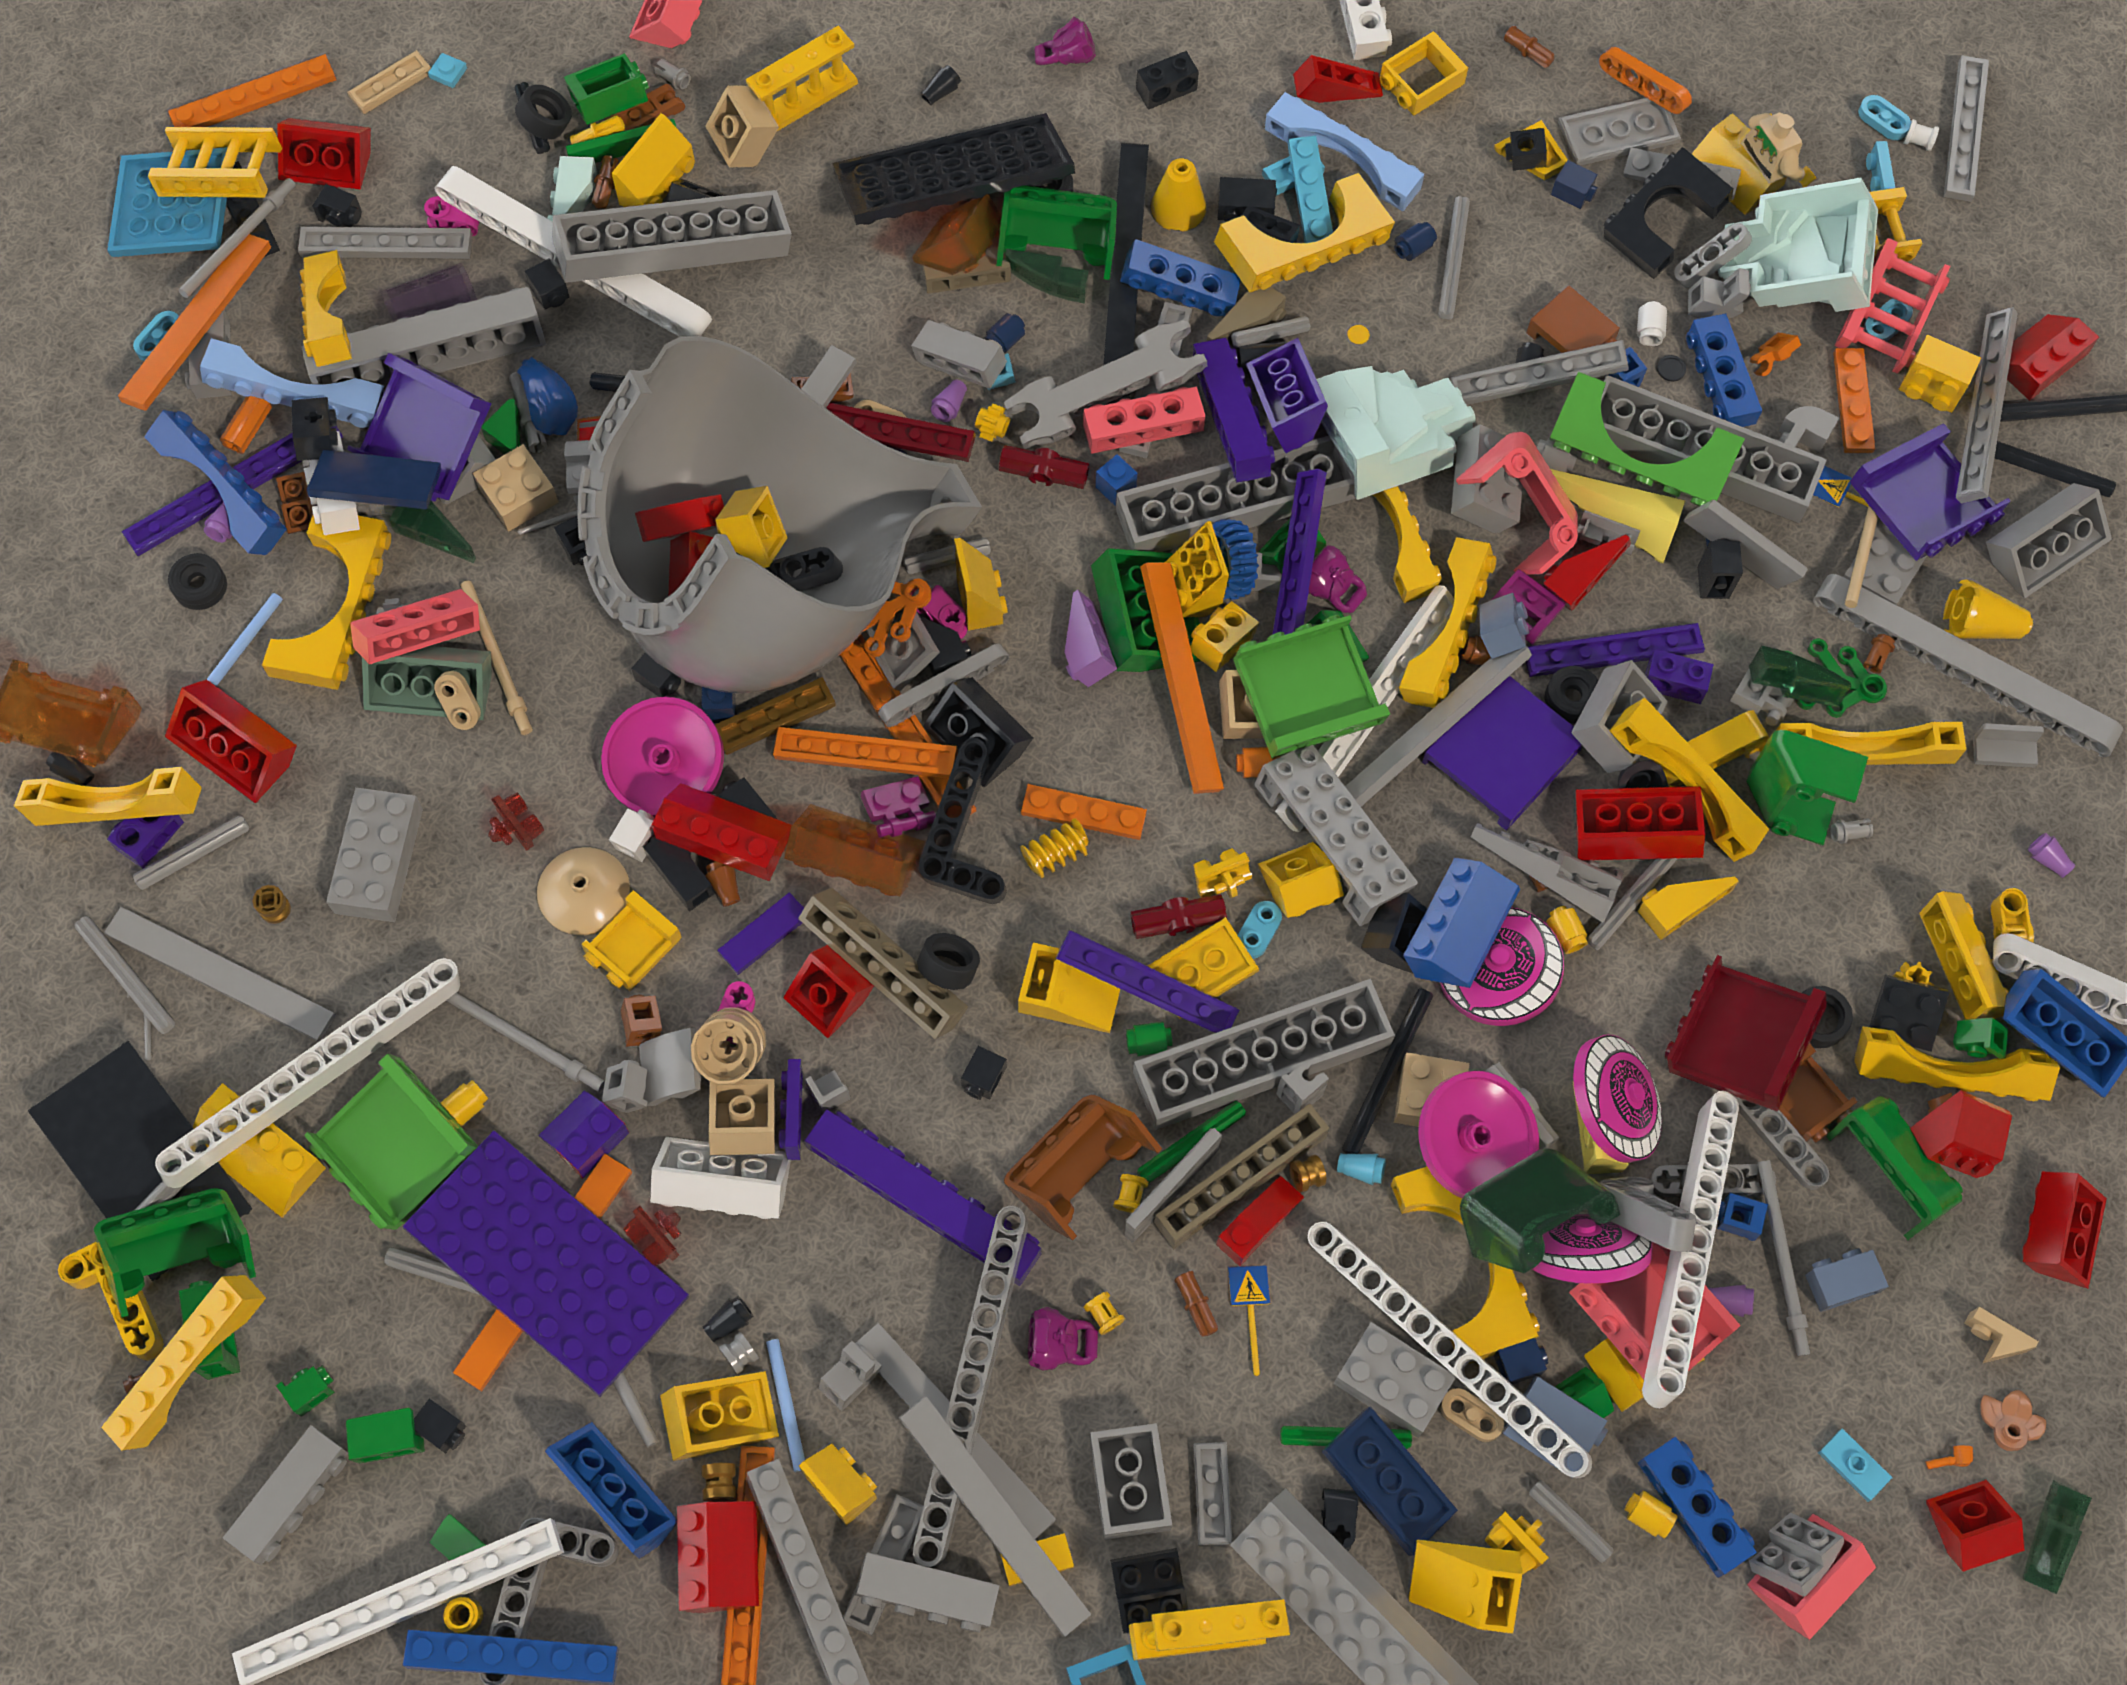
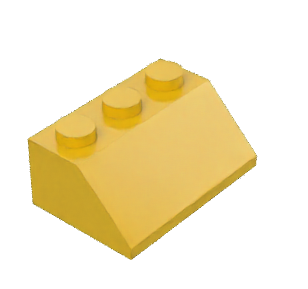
M660 113L612 172L618 202L623 207L662 203L665 196L670 192L672 182L678 181L684 173H689L694 167L695 159L692 145L662 113Z
M1732 113L1711 129L1693 151L1692 155L1702 162L1741 169L1734 200L1730 202L1746 215L1759 205L1760 195L1775 193L1784 186L1787 176L1773 183H1768L1741 144L1751 129Z

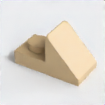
M1981 1307L1971 1311L1964 1323L1972 1328L1971 1332L1978 1338L1987 1341L1993 1340L1983 1363L2027 1353L2034 1349L2039 1342Z

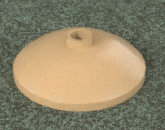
M591 847L575 848L558 855L546 866L537 886L539 908L546 920L558 930L572 935H590L602 931L627 906L625 898L630 894L629 878L619 860L606 851ZM583 880L586 882L581 888L575 887L578 881Z

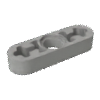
M1741 223L1728 226L1676 266L1674 271L1676 279L1685 288H1691L1703 276H1710L1748 248L1752 241L1750 232ZM1739 235L1740 238L1735 241L1734 238ZM1719 251L1715 259L1707 261V257L1711 252ZM1691 270L1692 273L1687 276L1686 273Z

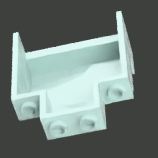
M1862 178L1760 195L1759 207L1755 211L1756 219L1737 222L1747 228L1752 236V241L1747 249L1719 268L1718 274L1726 280L1738 268L1748 270L1749 283L1751 285L1749 295L1755 299L1759 307L1776 304L1778 307L1817 301L1831 304L1835 312L1870 307L1878 208ZM1735 223L1725 224V229ZM1739 235L1734 238L1735 241L1740 238Z
M1372 366L1338 371L1317 379L1328 404V408L1320 423L1324 426L1354 475V496L1357 500L1453 467L1454 453L1457 451L1455 442L1458 441L1459 436L1473 429V423L1476 421L1472 407L1465 404L1461 391L1458 387L1453 386L1449 378L1418 388L1415 380H1410L1404 370L1393 374L1388 371L1380 373L1373 370Z

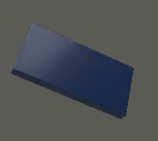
M323 450L307 487L308 497L428 509L441 473L440 462Z
M1371 1406L1365 1408L1321 1451L1408 1556L1415 1554L1417 1540L1428 1541L1458 1511Z

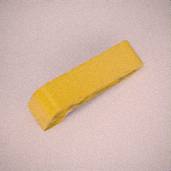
M1750 710L1693 738L1688 743L1712 769H1715L1743 754L1746 758H1750V754L1757 751L1761 752L1769 740V735L1755 711ZM1654 761L1662 767L1669 787L1684 785L1674 773L1657 761Z
M94 1242L62 1259L58 1267V1274L63 1281L72 1287L85 1289L99 1282L127 1350L142 1360L149 1361L158 1357L163 1350L164 1343L143 1291H139L133 1297L125 1298L128 1313L133 1308L138 1307L137 1317L132 1321H127V1316L121 1317L109 1288L97 1243ZM83 1265L84 1270L81 1276L73 1279L74 1270ZM137 1331H140L142 1335L148 1338V1340L145 1342L146 1347L144 1349L140 1348L143 1345V1340L141 1335L138 1334Z

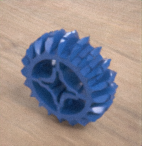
M1223 519L1219 522H1214L1212 526L1229 573L1224 599L1235 600L1239 599V597H1245V595L1251 593L1252 588H1255V579H1258L1256 572L1259 567L1257 563L1258 554H1256L1255 549L1257 544L1253 543V534L1249 532L1248 526L1244 525L1242 521Z

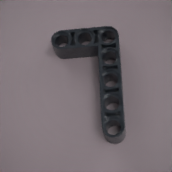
M970 738L964 741L959 749L918 868L925 882L988 904H997L1004 900L1007 893L1003 878L995 872L955 859L989 763V754L984 742L978 738ZM972 749H979L983 752L981 758L976 761L967 759V754ZM969 777L972 779V784L969 788L963 790L956 787L959 779ZM956 805L962 808V813L958 817L949 818L946 816V812L951 806ZM942 834H949L952 836V841L948 846L940 847L936 845L937 838ZM935 862L942 865L939 874L935 876L926 874V868L929 864ZM961 872H967L971 875L969 883L963 886L957 885L955 883L956 876ZM987 883H999L1000 890L995 895L985 894L984 887Z

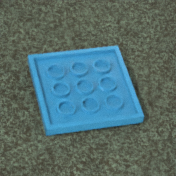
M228 147L213 148L207 168H221ZM200 149L186 150L180 168H194ZM173 152L122 155L107 251L112 257L217 250L221 246L227 197H158L148 178L150 168H167Z

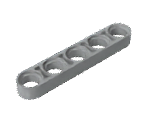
M994 644L888 701L880 708L878 715L887 727L895 726L938 703L953 682L971 677L978 681L995 671L993 668L999 664L1005 665L1009 660V655L1001 644Z
M1734 1096L1738 1101L1739 1112L1802 1186L1810 1190H1817L1825 1185L1830 1175L1827 1165L1780 1110L1777 1112L1758 1104L1754 1108H1749L1742 1103L1741 1098ZM1763 1118H1774L1779 1125L1778 1131L1774 1133L1766 1131L1762 1125ZM1793 1142L1798 1145L1800 1149L1799 1156L1792 1158L1786 1155L1783 1148L1784 1143ZM1807 1167L1817 1168L1821 1173V1181L1818 1183L1810 1182L1805 1176V1169Z

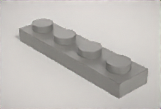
M1630 148L1623 176L1644 182L1651 173L1654 172L1656 174L1663 167L1662 164L1669 155ZM1702 162L1734 188L1732 200H1734L1741 169Z

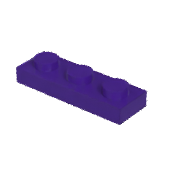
M788 1059V1070L782 1071L781 1076L782 1090H787V1099L781 1100L780 1104L781 1119H786V1128L780 1129L779 1144L780 1148H785L787 1160H800L803 1070L801 1059Z

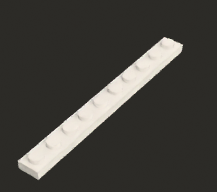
M1435 586L1370 677L1369 681L1379 705L1386 703L1388 707L1400 691L1399 686L1408 662L1423 653L1434 643L1446 626L1452 612L1454 598L1445 586ZM1374 727L1323 743L1318 752L1337 777L1340 776ZM1283 799L1275 812L1291 830L1300 832L1304 826L1285 799Z
M549 1518L232 1653L239 1684H257L564 1553L555 1520Z

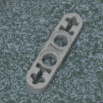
M1758 1164L1728 1165L1727 1173H1731L1737 1182L1735 1188L1728 1189L1724 1187L1722 1196H1727L1729 1193L1739 1196L1764 1195L1763 1188L1760 1187L1759 1182H1748L1746 1188H1743L1744 1176L1742 1172H1746L1745 1178H1754L1759 1172ZM1664 1165L1656 1168L1649 1177V1180L1655 1183L1654 1193L1664 1197L1682 1196L1683 1189H1679L1680 1182H1672L1665 1189L1662 1183H1657V1179L1662 1176V1173L1666 1174L1667 1179H1677L1679 1177L1678 1172H1681V1185L1683 1188L1688 1165ZM1773 1171V1176H1774V1180H1775V1184H1776V1175H1775V1172Z

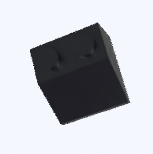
M1403 893L1377 908L1370 920L1361 949L1378 962L1413 974L1403 955L1427 908L1409 893Z

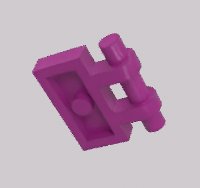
M918 776L863 790L860 796L871 822L879 820L884 822V824L877 825L876 827L879 837L888 835L896 837L902 835L903 831L926 829L927 825L933 824L936 816L934 811L924 813L920 810L928 807L930 802ZM905 813H908L909 815L908 818L900 820L896 818V816Z

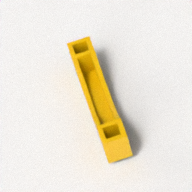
M335 250L303 258L304 269L300 270L303 282L300 285L304 296L301 297L304 308L302 316L305 323L303 325V332L306 340H303L306 354L308 357L314 358L317 367L352 359L351 343L343 321L328 313L334 300L347 288L346 275L339 254Z
M1398 486L1373 494L1387 511L1397 534L1399 553L1393 580L1403 603L1429 596L1435 586L1439 585L1442 577L1438 566L1432 564L1427 541L1422 540L1419 535V524L1414 515L1411 516L1407 508L1408 499L1405 492L1400 491Z
M1456 537L1447 560L1455 585L1452 612L1444 630L1434 643L1423 653L1408 662L1399 686L1405 702L1434 708L1442 699L1447 697L1449 679L1451 674L1457 671L1459 664L1458 655L1461 648H1465L1467 644L1468 629L1470 623H1474L1476 620L1479 599L1483 598L1486 594L1488 575L1493 573L1496 567V556L1493 555L1490 543Z
M1646 698L1626 708L1609 730L1613 736L1630 753L1645 756L1669 769L1687 787L1701 786L1703 812L1710 826L1713 841L1733 862L1754 853L1769 831V828Z
M1930 722L1919 726L1880 732L1838 731L1823 728L1812 723H1780L1777 730L1791 731L1867 756L1866 765L1955 764L1966 751L1963 722Z
M182 767L154 769L142 781L120 787L80 786L50 778L23 780L14 807L35 826L193 814L202 787Z
M1862 1026L1855 1053V1064L1859 1074L1870 1079L1882 1077L1894 1079L1905 1084L1918 1082L1925 1083L1934 1088L1947 1086L1958 1088L1964 1092H1975L1976 1090L1989 1092L1998 1097H2005L2007 1095L2019 1096L2028 1101H2038L2039 1099L2051 1101L2060 1070L2058 1062L2044 1051L2023 1048L2007 1054L2006 1058L2003 1059L1994 1058L1987 1061L1970 1063L1942 1060L1916 1050L1893 1030Z
M246 1275L222 1276L103 1424L101 1428L121 1451L144 1448L150 1444L166 1424L171 1404L189 1375L221 1342L246 1324L264 1302L266 1297Z

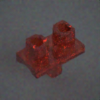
M517 792L504 800L500 795L491 799L496 806V811L504 820L500 822L497 817L489 820L493 827L488 833L491 841L498 842L502 840L505 845H510L514 841L510 836L513 832L526 851L534 846L532 840L544 831V828L534 814L522 822L517 820L516 817L528 809L527 804Z
M641 1206L632 1211L635 1217L624 1227L623 1231L634 1245L648 1234L654 1239L655 1242L642 1251L644 1257L652 1265L658 1266L668 1258L674 1261L680 1256L677 1249L665 1236V1234L669 1233L675 1240L681 1235V1232L676 1227L681 1217L676 1212L667 1216L662 1209L658 1210L654 1216L660 1223L656 1225Z

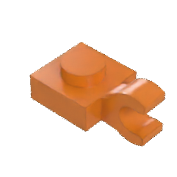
M1778 332L1758 348L1759 353L1754 354L1750 358V363H1761L1760 368L1754 373L1758 376H1767L1771 372L1775 360L1783 361L1789 358L1792 352L1801 346L1798 336Z

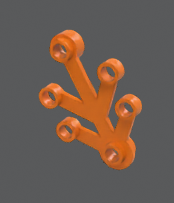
M913 579L907 584L895 582L891 593L899 595V597L892 601H886L864 630L866 631L878 624L874 636L868 638L865 642V650L870 655L879 657L884 653L885 641L889 630L891 636L898 642H905L910 638V628L917 609L925 607L931 600V588L923 579ZM917 589H919L918 594L916 596H912L913 593ZM904 609L900 622L892 625L895 614ZM901 628H904L903 634L897 636V632ZM854 642L850 646H848L843 652L849 651L853 647ZM878 643L877 649L872 651V646Z

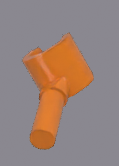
M1966 1445L1954 1446V1457L1947 1456L1926 1461L1927 1469L1948 1465L1968 1466L1973 1461V1447Z

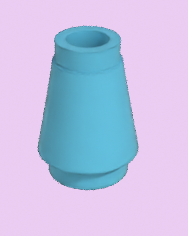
M1340 1153L1337 1172L1370 1185L1374 1183L1381 1184L1386 1158L1379 1157V1154Z

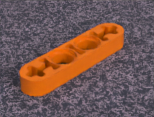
M1611 47L1599 58L1600 66L1607 74L1673 114H1680L1692 103L1691 94L1684 86L1620 48ZM1631 69L1635 71V73L1638 76V79L1634 77V75L1631 72ZM1652 82L1658 86L1660 92L1654 88Z

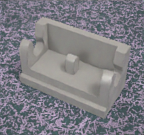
M1310 1062L1301 1064L1289 1075L1285 1073L1279 1082L1276 1094L1294 1114L1308 1104L1313 1105L1324 1095L1329 1080L1324 1072L1316 1075L1311 1081L1305 1080L1302 1073L1310 1068Z

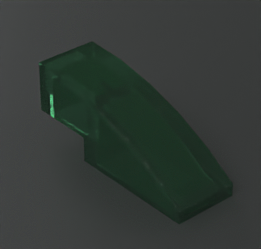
M1006 249V262H1010L1011 273L1049 295L1085 304L1089 270L1062 267V257Z
M1762 645L1749 665L1754 684L1781 688L1782 696L1786 698L1839 707L1852 687L1851 682L1815 662L1786 651Z
M2053 1480L2026 1561L2023 1580L2057 1594L2082 1534L2079 1528L2091 1502V1497Z

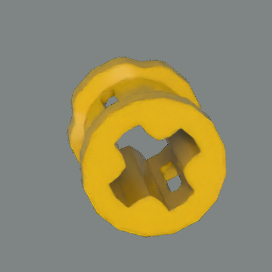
M1122 1174L1120 1177L1122 1186L1119 1198L1114 1201L1113 1207L1121 1211L1133 1213L1140 1205L1143 1190L1148 1187L1149 1182L1140 1176Z
M1108 1291L1094 1297L1083 1307L1086 1312L1091 1313L1099 1325L1098 1331L1100 1335H1105L1125 1321V1317L1119 1315L1110 1302Z

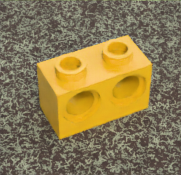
M1233 601L1223 609L1218 607L1205 625L1200 623L1192 632L1191 638H1193L1190 646L1192 654L1217 672L1236 655L1242 644L1253 639L1259 622Z

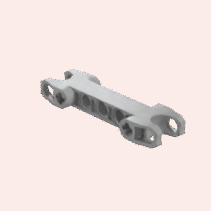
M1188 320L1158 325L1141 333L1135 338L1139 350L1062 385L1056 386L1053 377L1048 376L1027 384L1018 393L1008 398L1004 402L1008 415L1029 410L1037 413L1039 416L1037 425L1020 436L1023 448L1028 449L1044 444H1052L1071 435L1076 431L1072 419L1082 415L1084 409H1088L1093 405H1105L1153 382L1159 392H1167L1185 384L1191 377L1207 367V360L1204 354H1197L1189 358H1179L1172 352L1173 345L1191 333V326Z

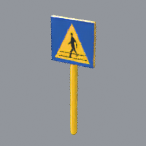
M1824 466L1813 496L1836 507H1840L1844 497L1864 506H1869L1863 498L1847 492L1851 485V477Z
M1267 1265L1228 1267L1231 1306L1247 1305L1253 1374L1258 1376L1260 1368L1254 1305L1270 1304Z

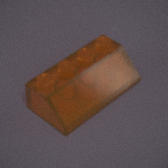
M986 194L982 198L972 199L942 215L912 256L913 261L951 275L962 270L964 273H968L979 265V259L985 256V250L993 244L992 239L1000 233L998 230L1001 227L1002 216L990 196Z
M810 804L791 826L784 859L793 861L799 867H811L820 870L823 874L830 877H841L850 880L857 886H869L880 890L885 895L901 897L909 885L925 841L904 834L896 837H891L890 835L879 837L876 825Z

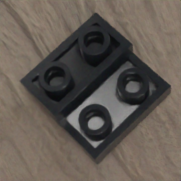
M1177 1548L1110 1560L1123 1634L1129 1633L1130 1624L1152 1621L1151 1615L1188 1610Z

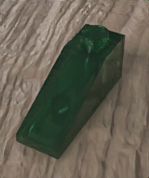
M431 500L428 509L397 506L389 519L394 532L471 563H474L476 560L471 545Z

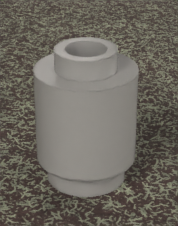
M1540 439L1537 449L1550 469L1562 472L1573 470L1578 456L1573 453L1574 449L1567 453L1554 448V441Z

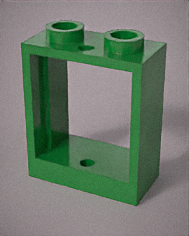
M625 53L564 77L570 97L586 125L649 101L645 90L649 89L644 74L640 73L637 63L635 61L630 62Z
M197 1281L189 1284L188 1289L179 1290L183 1324L214 1287L213 1283ZM235 1332L207 1355L195 1368L194 1372L207 1380L241 1372Z

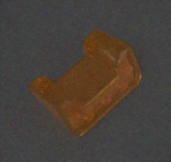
M13 659L0 687V742L10 744L11 741L26 744L78 758L81 763L96 767L97 764H104L139 719L142 707L127 689L113 686L111 691L103 688L102 692L54 680L46 672L41 671L40 674L31 673L28 671V663Z

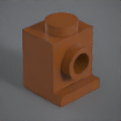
M638 994L624 998L621 1016L626 1035V1047L639 1046L648 1040L660 1036L662 1024L656 996Z

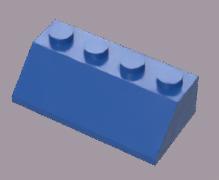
M1454 858L1403 955L1415 978L1470 988L1520 891L1519 885L1483 862Z
M2025 970L2021 973L2006 995L2003 1019L2100 1097L2105 1098L2127 1066V1036L2044 970Z
M593 1422L550 1445L545 1450L547 1455L639 1559L661 1545L677 1525L676 1517Z

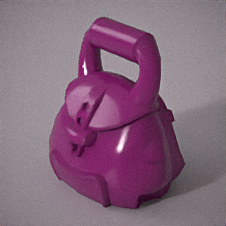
M1073 17L1063 28H1059L1054 34L1053 40L1041 43L1034 49L1037 65H1049L1057 62L1064 65L1088 63L1096 56L1094 41L1086 23L1076 17ZM1052 49V55L1046 57L1045 50Z
M1328 545L1313 562L1309 594L1320 599H1327L1337 610L1343 613H1353L1366 598L1367 590L1363 581L1353 574L1354 571L1350 569L1347 558L1340 549ZM1351 584L1356 585L1358 589L1344 605L1340 597L1348 590Z
M1043 1307L1031 1314L1028 1336V1363L1031 1366L1045 1371L1053 1370L1065 1363L1084 1366L1097 1358L1098 1330L1091 1323L1084 1320L1068 1319L1060 1314L1057 1309ZM1080 1329L1086 1330L1084 1357L1076 1354L1078 1330Z

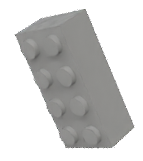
M355 787L326 901L334 914L389 922L396 921L423 811L415 795Z

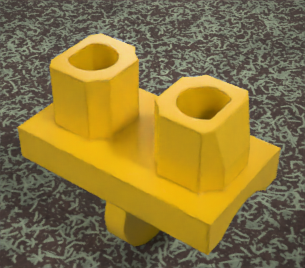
M1233 848L1222 852L1220 862L1211 866L1207 860L1194 864L1197 890L1201 898L1225 891L1230 898L1236 897L1238 895L1236 887L1252 879L1249 869V857L1245 852L1238 854Z
M1505 1511L1492 1523L1493 1528L1485 1538V1542L1491 1548L1502 1549L1509 1543L1516 1551H1519L1523 1574L1531 1569H1537L1549 1558L1539 1548L1545 1541L1536 1531L1543 1524L1539 1519L1530 1524L1521 1515L1514 1521Z

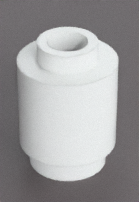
M1647 302L1638 309L1637 336L1642 345L1658 346L1666 336L1667 308L1659 302Z

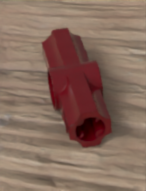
M1005 445L1000 456L999 471L1028 477L1035 484L1038 481L1046 483L1045 486H1051L1053 483L1084 489L1090 463L1060 457L1056 451L1049 448H1038L1036 451H1030Z
M1222 894L1193 900H1189L1186 897L1169 899L1162 906L1131 911L1130 917L1135 938L1142 939L1167 933L1170 936H1176V933L1186 931V934L1198 927L1216 924L1225 917L1227 918L1224 898Z

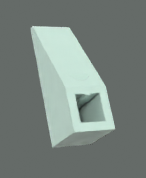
M560 156L559 167H555L553 173L556 190L551 191L550 204L553 212L552 215H548L547 219L553 222V215L582 212L589 204L595 189L594 178L597 175L594 157Z

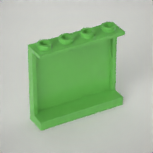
M1334 615L1325 619L1322 622L1323 624L1312 626L1311 623L1296 628L1293 633L1285 635L1284 632H1278L1269 636L1267 641L1257 643L1256 640H1253L1239 647L1240 649L1237 651L1233 661L1271 758L1383 724L1390 715L1386 703L1381 705L1378 703L1349 631L1348 624L1352 620L1351 615L1342 618L1339 615Z
M386 1054L378 1062L383 1069L316 1134L307 1132L304 1136L311 1143L309 1148L313 1154L322 1160L325 1159L331 1166L329 1168L331 1175L339 1182H345L351 1189L349 1191L350 1197L357 1204L364 1205L370 1211V1220L380 1229L396 1230L433 1195L472 1154L478 1145L400 1057Z

